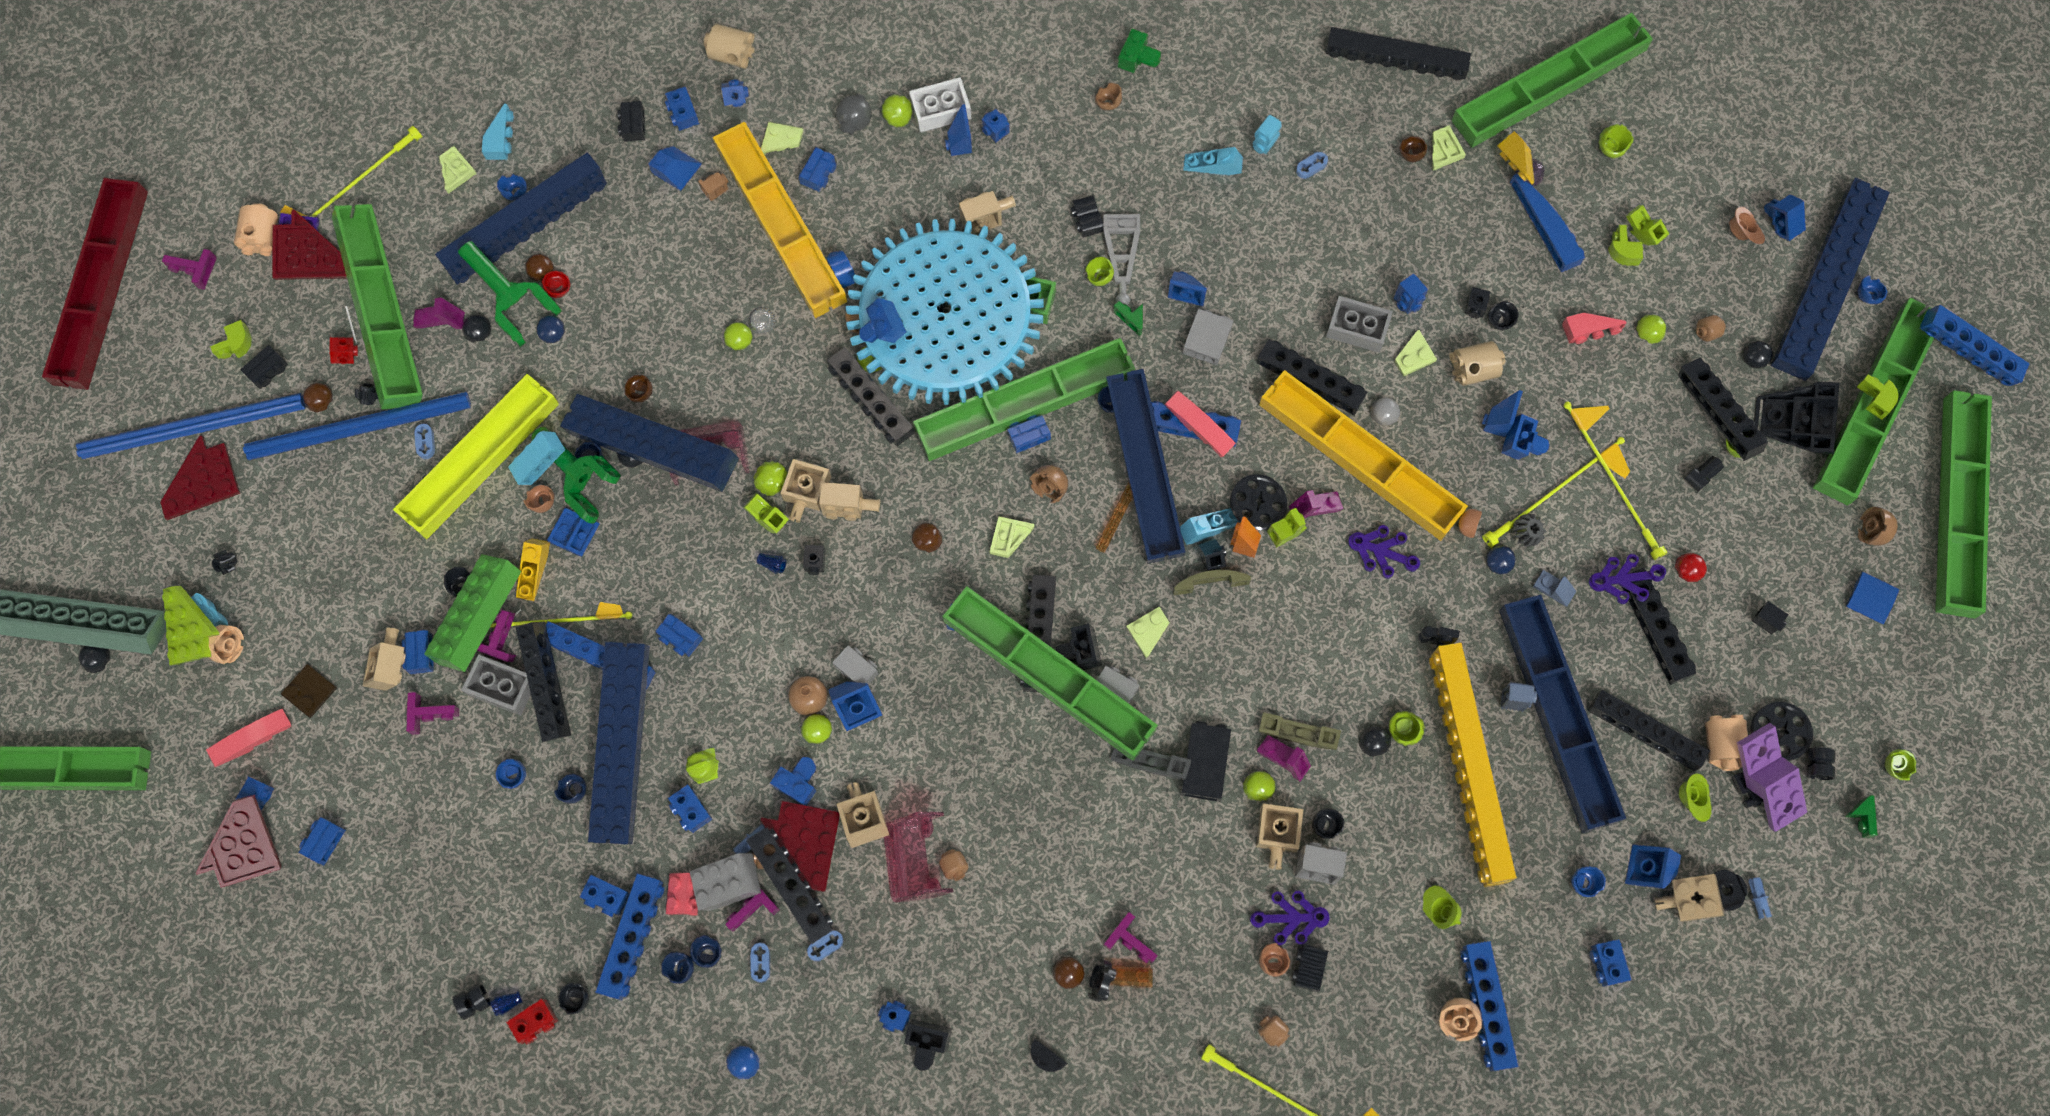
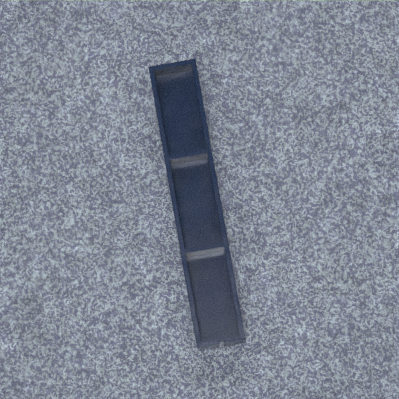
M1856 177L1848 185L1770 365L1803 381H1807L1816 369L1890 194L1889 191L1875 185L1871 188L1870 183Z
M1542 595L1505 604L1499 610L1524 680L1527 685H1534V691L1537 692L1536 703L1533 704L1581 832L1586 833L1622 822L1626 819L1625 813Z

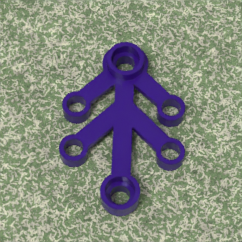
M1385 525L1379 526L1376 531L1366 535L1356 532L1349 537L1348 544L1352 550L1359 552L1364 563V569L1371 572L1376 567V562L1370 559L1367 550L1374 553L1382 570V576L1385 579H1390L1394 575V569L1388 565L1385 557L1404 564L1405 569L1410 572L1416 571L1420 566L1418 557L1413 555L1407 557L1388 549L1396 545L1405 544L1407 535L1403 532H1399L1394 538L1379 544H1373L1370 541L1378 537H1387L1389 528ZM1380 529H1384L1386 534H1381ZM1398 536H1402L1404 541H1399ZM1355 539H1360L1362 543L1357 544ZM1414 560L1416 565H1411L1409 561ZM1372 563L1373 567L1369 568L1366 564ZM1385 570H1389L1391 575L1385 574Z
M1630 554L1617 575L1608 577L1611 571L1616 570L1619 566V559L1610 557L1601 573H1595L1590 576L1589 586L1594 591L1601 592L1605 590L1615 596L1618 603L1626 604L1630 597L1628 592L1620 591L1612 586L1613 584H1619L1636 594L1637 600L1643 602L1649 596L1648 590L1640 588L1631 582L1652 579L1655 582L1662 581L1666 575V569L1660 564H1655L1651 567L1650 571L1628 574L1632 567L1637 566L1639 561L1637 555ZM1629 559H1634L1635 562H1630ZM1639 593H1644L1646 596L1642 597Z
M1277 891L1272 894L1271 901L1279 905L1288 914L1265 915L1261 911H1256L1250 916V923L1255 928H1261L1265 923H1289L1281 933H1277L1274 936V942L1281 946L1286 943L1287 937L1301 922H1309L1304 930L1298 932L1294 937V941L1298 945H1303L1316 927L1322 928L1328 924L1330 919L1328 911L1322 907L1315 908L1304 898V894L1301 891H1295L1291 896L1292 901L1295 904H1300L1308 912L1307 914H1300L1284 899V895ZM1295 894H1299L1301 896L1300 901H1296L1294 899ZM1274 895H1280L1281 901H1275ZM1316 914H1322L1323 920H1317ZM1256 916L1262 917L1261 923L1255 921ZM1298 935L1304 936L1303 942L1297 940ZM1277 936H1283V943L1277 941Z

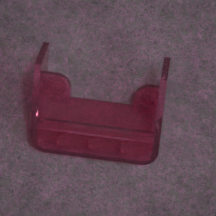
M728 421L678 430L714 444L724 442L726 447L730 449L740 448L742 465L746 474L750 473L744 428L740 422ZM670 473L675 486L679 485L678 475Z
M915 812L886 824L890 835L884 837L890 894L894 902L931 899L953 893V888H941L937 878H929L925 839L929 838L934 830L932 820L944 816V812Z

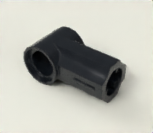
M1712 455L1684 479L1699 492L1724 466L1718 457Z

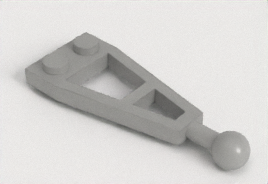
M1104 214L1105 243L1109 260L1114 268V282L1119 284V294L1116 297V303L1120 301L1123 305H1129L1130 297L1126 294V284H1130L1140 236V214ZM1110 234H1134L1130 255H1114ZM1116 263H1128L1126 277H1119Z

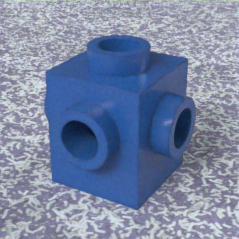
M734 79L722 84L724 106L732 105L733 107H739L746 103V97H749L748 87L744 86L743 81L739 82L738 79Z
M996 109L986 113L982 118V131L984 134L990 136L995 142L1009 134L1010 128L1006 116L1003 113L1000 114Z
M894 1000L893 1004L887 1002L886 1006L882 1005L878 1016L881 1017L879 1021L883 1023L882 1028L894 1032L895 1029L904 1032L912 1013L904 1009V1004ZM896 1013L897 1017L892 1020L891 1014Z

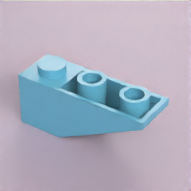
M507 104L503 105L483 135L482 153L486 160H507L508 153H511V144L508 143L506 138H512L513 133L511 127H506V122H513L514 115Z
M1235 147L1185 154L1183 170L1221 175L1241 174L1243 157Z
M1231 508L1189 518L1180 527L1186 545L1236 527L1239 521L1232 513Z

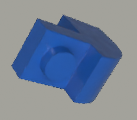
M843 250L831 252L825 257L843 289L855 283L853 279L855 273Z

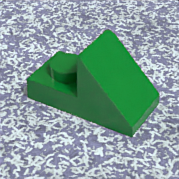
M1118 301L1114 305L1113 312L1138 336H1141L1143 330V304L1132 313L1128 305H1123Z
M1870 795L1863 798L1845 816L1861 818L1858 823V830L1862 833V838L1878 836L1875 796Z

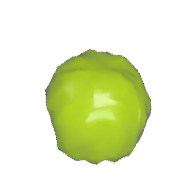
M892 95L885 99L882 104V115L889 125L903 127L911 120L913 110L909 99L901 95Z
M1623 124L1611 125L1601 132L1598 142L1599 149L1607 157L1612 159L1619 158L1632 145V133Z
M774 461L762 463L754 475L755 488L766 496H773L779 493L783 488L788 471L783 465Z
M1401 711L1394 714L1390 719L1389 732L1398 744L1412 746L1422 739L1425 726L1423 720L1416 714Z

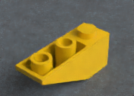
M1514 131L1497 145L1501 150L1499 155L1505 162L1510 161L1508 164L1514 171L1519 170L1517 174L1524 182L1528 180L1531 184H1534L1531 150Z
M534 538L523 542L520 570L522 572L518 577L516 598L530 601L535 600L548 558L550 542Z

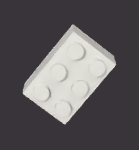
M961 77L909 91L910 102L912 103V109L920 132L952 124L963 104L966 106L968 119H971V108Z

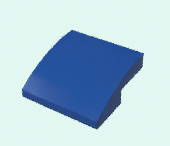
M565 507L547 541L582 557L600 523H588L577 513Z
M1861 572L1854 585V591L1845 607L1884 625L1894 605L1899 589L1867 573Z

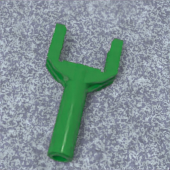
M472 241L467 242L458 250V254L496 294L495 322L513 341L517 342L520 348L526 343L522 334L502 313L507 312L521 300L528 290L555 316L562 312L560 307L538 283L509 282Z
M540 427L533 432L531 439L534 440L541 431H550L546 427ZM563 445L565 451L554 463L566 474L563 487L565 502L584 521L594 524L599 517V512L580 492L584 490L593 471L603 481L617 484L621 475L603 456H585L577 459Z

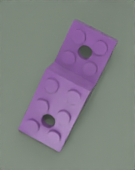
M1769 723L1738 741L1737 746L1746 786L1763 799L1771 830L1776 832L1806 814L1807 808L1799 768L1781 756L1776 727Z

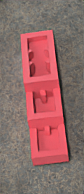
M1179 391L1165 403L1168 409L1189 431H1193L1204 444H1209L1220 457H1224L1236 444L1207 414Z
M280 709L225 737L206 749V752L214 767H217L254 750L253 747L272 739L273 735L290 728L291 723L283 709Z

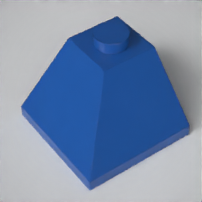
M965 104L961 105L948 130V140H945L946 150H950L951 156L972 153L971 134Z
M672 146L659 150L648 165L652 174L681 191L702 163Z
M1174 271L1170 280L1168 298L1204 306L1207 288L1186 272Z
M1517 391L1492 407L1488 414L1485 413L1482 424L1485 425L1483 431L1505 438L1513 426L1523 391Z
M844 682L828 689L831 701L846 731L882 716V712L867 683Z
M1632 845L1625 884L1664 889L1678 875L1681 855L1670 848Z

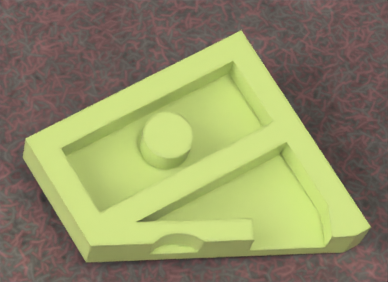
M768 122L761 146L762 152L765 155L772 151L778 152L786 148L799 147L803 128Z
M1450 125L1433 132V171L1465 158L1466 154Z
M454 146L439 156L440 164L442 165V175L445 181V190L448 194L477 174Z
M1418 330L1394 362L1404 377L1436 362L1437 359L1422 333Z
M999 516L990 554L1009 558L1033 531L1034 524Z
M1158 607L1127 625L1126 628L1147 658L1170 622L1161 608Z

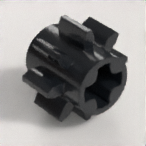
M361 383L359 389H355V398H357L360 404L373 405L376 399H378L374 384Z
M223 550L213 555L215 559L212 560V567L216 572H222L225 575L236 570L234 566L237 564V558L233 553H227L226 550Z

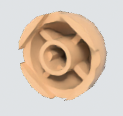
M230 625L215 626L220 635L209 637L211 657L208 658L220 664L232 663L240 656L243 650V646L240 645L241 640H244V636L237 627Z
M1454 998L1447 1001L1441 1009L1439 1018L1440 1028L1445 1035L1455 1037L1457 1041L1471 1040L1478 1035L1481 1029V1012L1477 1005L1469 999Z

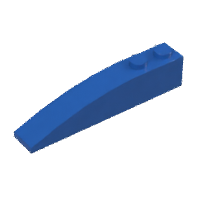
M1514 174L1510 183L1561 273L1581 265L1585 256L1583 249L1576 242L1575 235L1570 232L1567 225L1550 203L1527 181L1524 182L1518 174Z

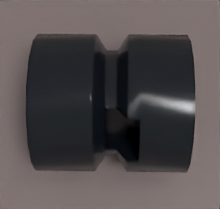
M1824 747L1809 748L1808 761L1811 764L1807 768V777L1823 781L1834 780L1835 767L1832 764L1835 763L1836 750Z
M480 982L469 987L468 992L462 991L452 997L455 1009L463 1020L474 1016L476 1010L481 1012L492 1005L490 998L485 999L483 997L487 991Z

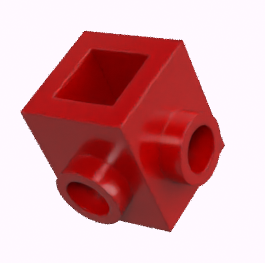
M330 337L329 354L331 364H354V356H358V345H354L353 338Z

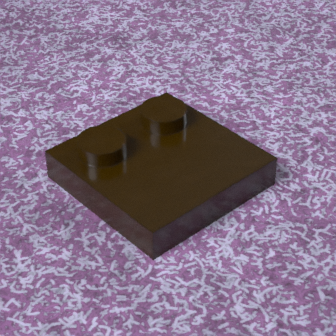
M307 664L282 691L281 695L307 717L311 718L337 687Z

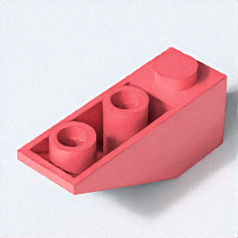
M1588 313L1566 317L1562 323L1569 344L1574 342L1582 344L1587 341L1590 334H1592L1594 340L1604 337L1603 330L1609 329L1611 335H1616L1622 332L1626 325L1624 320Z

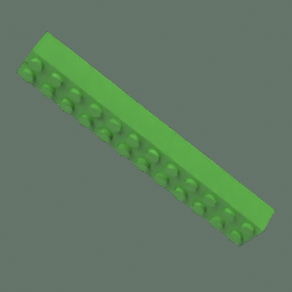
M1630 13L1456 109L1452 122L1471 148L1647 51L1653 38L1644 27L1637 34L1641 23L1633 13Z
M372 204L355 205L352 218H350L351 205L334 206L332 222L381 410L420 403L423 394Z
M1909 298L1900 307L1868 373L1870 376L1877 378L1882 384L1890 380L1896 386L1898 391L1896 405L1881 420L1866 410V407L1873 398L1860 390L1836 438L1834 454L1829 453L1813 486V489L1847 506L1858 498L1934 337L1927 335L1925 331L1920 329L1927 310L1920 317L1917 315L1926 305L1912 298Z
M1118 338L999 386V389L996 391L992 389L984 392L982 398L975 396L967 399L965 403H957L913 421L914 428L928 461H932L1006 431L1015 422H1020L1021 424L1026 422L1030 416L1037 415L1038 417L1097 394L1102 388L1107 386V376L1123 373L1124 381H1127V372L1135 371L1136 369L1130 356H1127V350L1121 338Z
M1953 390L1943 399L1936 613L1973 619L1986 613L1992 396L1973 394L1971 396V393Z
M965 587L943 615L945 624L1132 761L1135 760L1143 749L1144 744L1149 741L1157 730L1158 725L969 587Z
M0 747V790L146 791L148 773L145 772V769H149L151 751L142 747Z

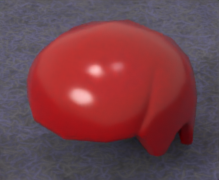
M560 271L546 273L542 280L543 290L552 298H562L568 293L571 286L568 276Z
M1683 554L1677 558L1675 563L1678 576L1687 582H1698L1706 575L1707 566L1705 560L1698 554Z

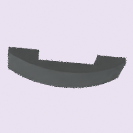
M1114 748L1110 759L1111 761L1148 773L1186 780L1191 764L1190 759L1174 755L1167 756L1143 749L1135 760L1132 761Z

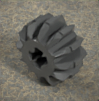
M1525 514L1514 522L1515 527L1512 530L1516 532L1514 537H1518V543H1523L1527 547L1535 546L1545 538L1543 535L1546 532L1543 529L1545 523L1540 522L1541 517H1535V514Z

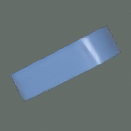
M1317 152L1304 159L1297 166V175L1300 178L1306 179L1321 171L1327 165V155ZM1317 158H1318L1319 160L1323 159L1322 164H1321L1320 162H1318V163H1316V164H1314V163L1316 162ZM1302 167L1308 168V172L1301 171Z
M420 424L414 432L416 453L422 459H429L435 453L434 433L429 425ZM423 429H425L428 432L425 433V439L420 434L423 432ZM424 444L430 449L426 451V454L421 451L424 450Z
M831 931L808 947L807 954L809 958L814 961L824 959L842 946L843 936L837 931ZM831 935L839 936L836 946L833 943L829 946L826 945L831 940ZM824 945L825 948L820 951V957L812 956L811 953L814 952L813 947L820 948Z
M757 943L751 948V977L759 983L767 981L770 977V950L764 943ZM759 947L766 950V953L762 954V961H759V956L755 954ZM759 964H762V970L766 971V975H762V979L755 975V972L759 971Z

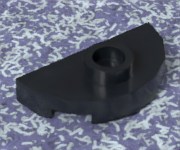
M1034 1038L1031 1045V1056L1039 1069L1046 1072H1056L1062 1070L1068 1064Z

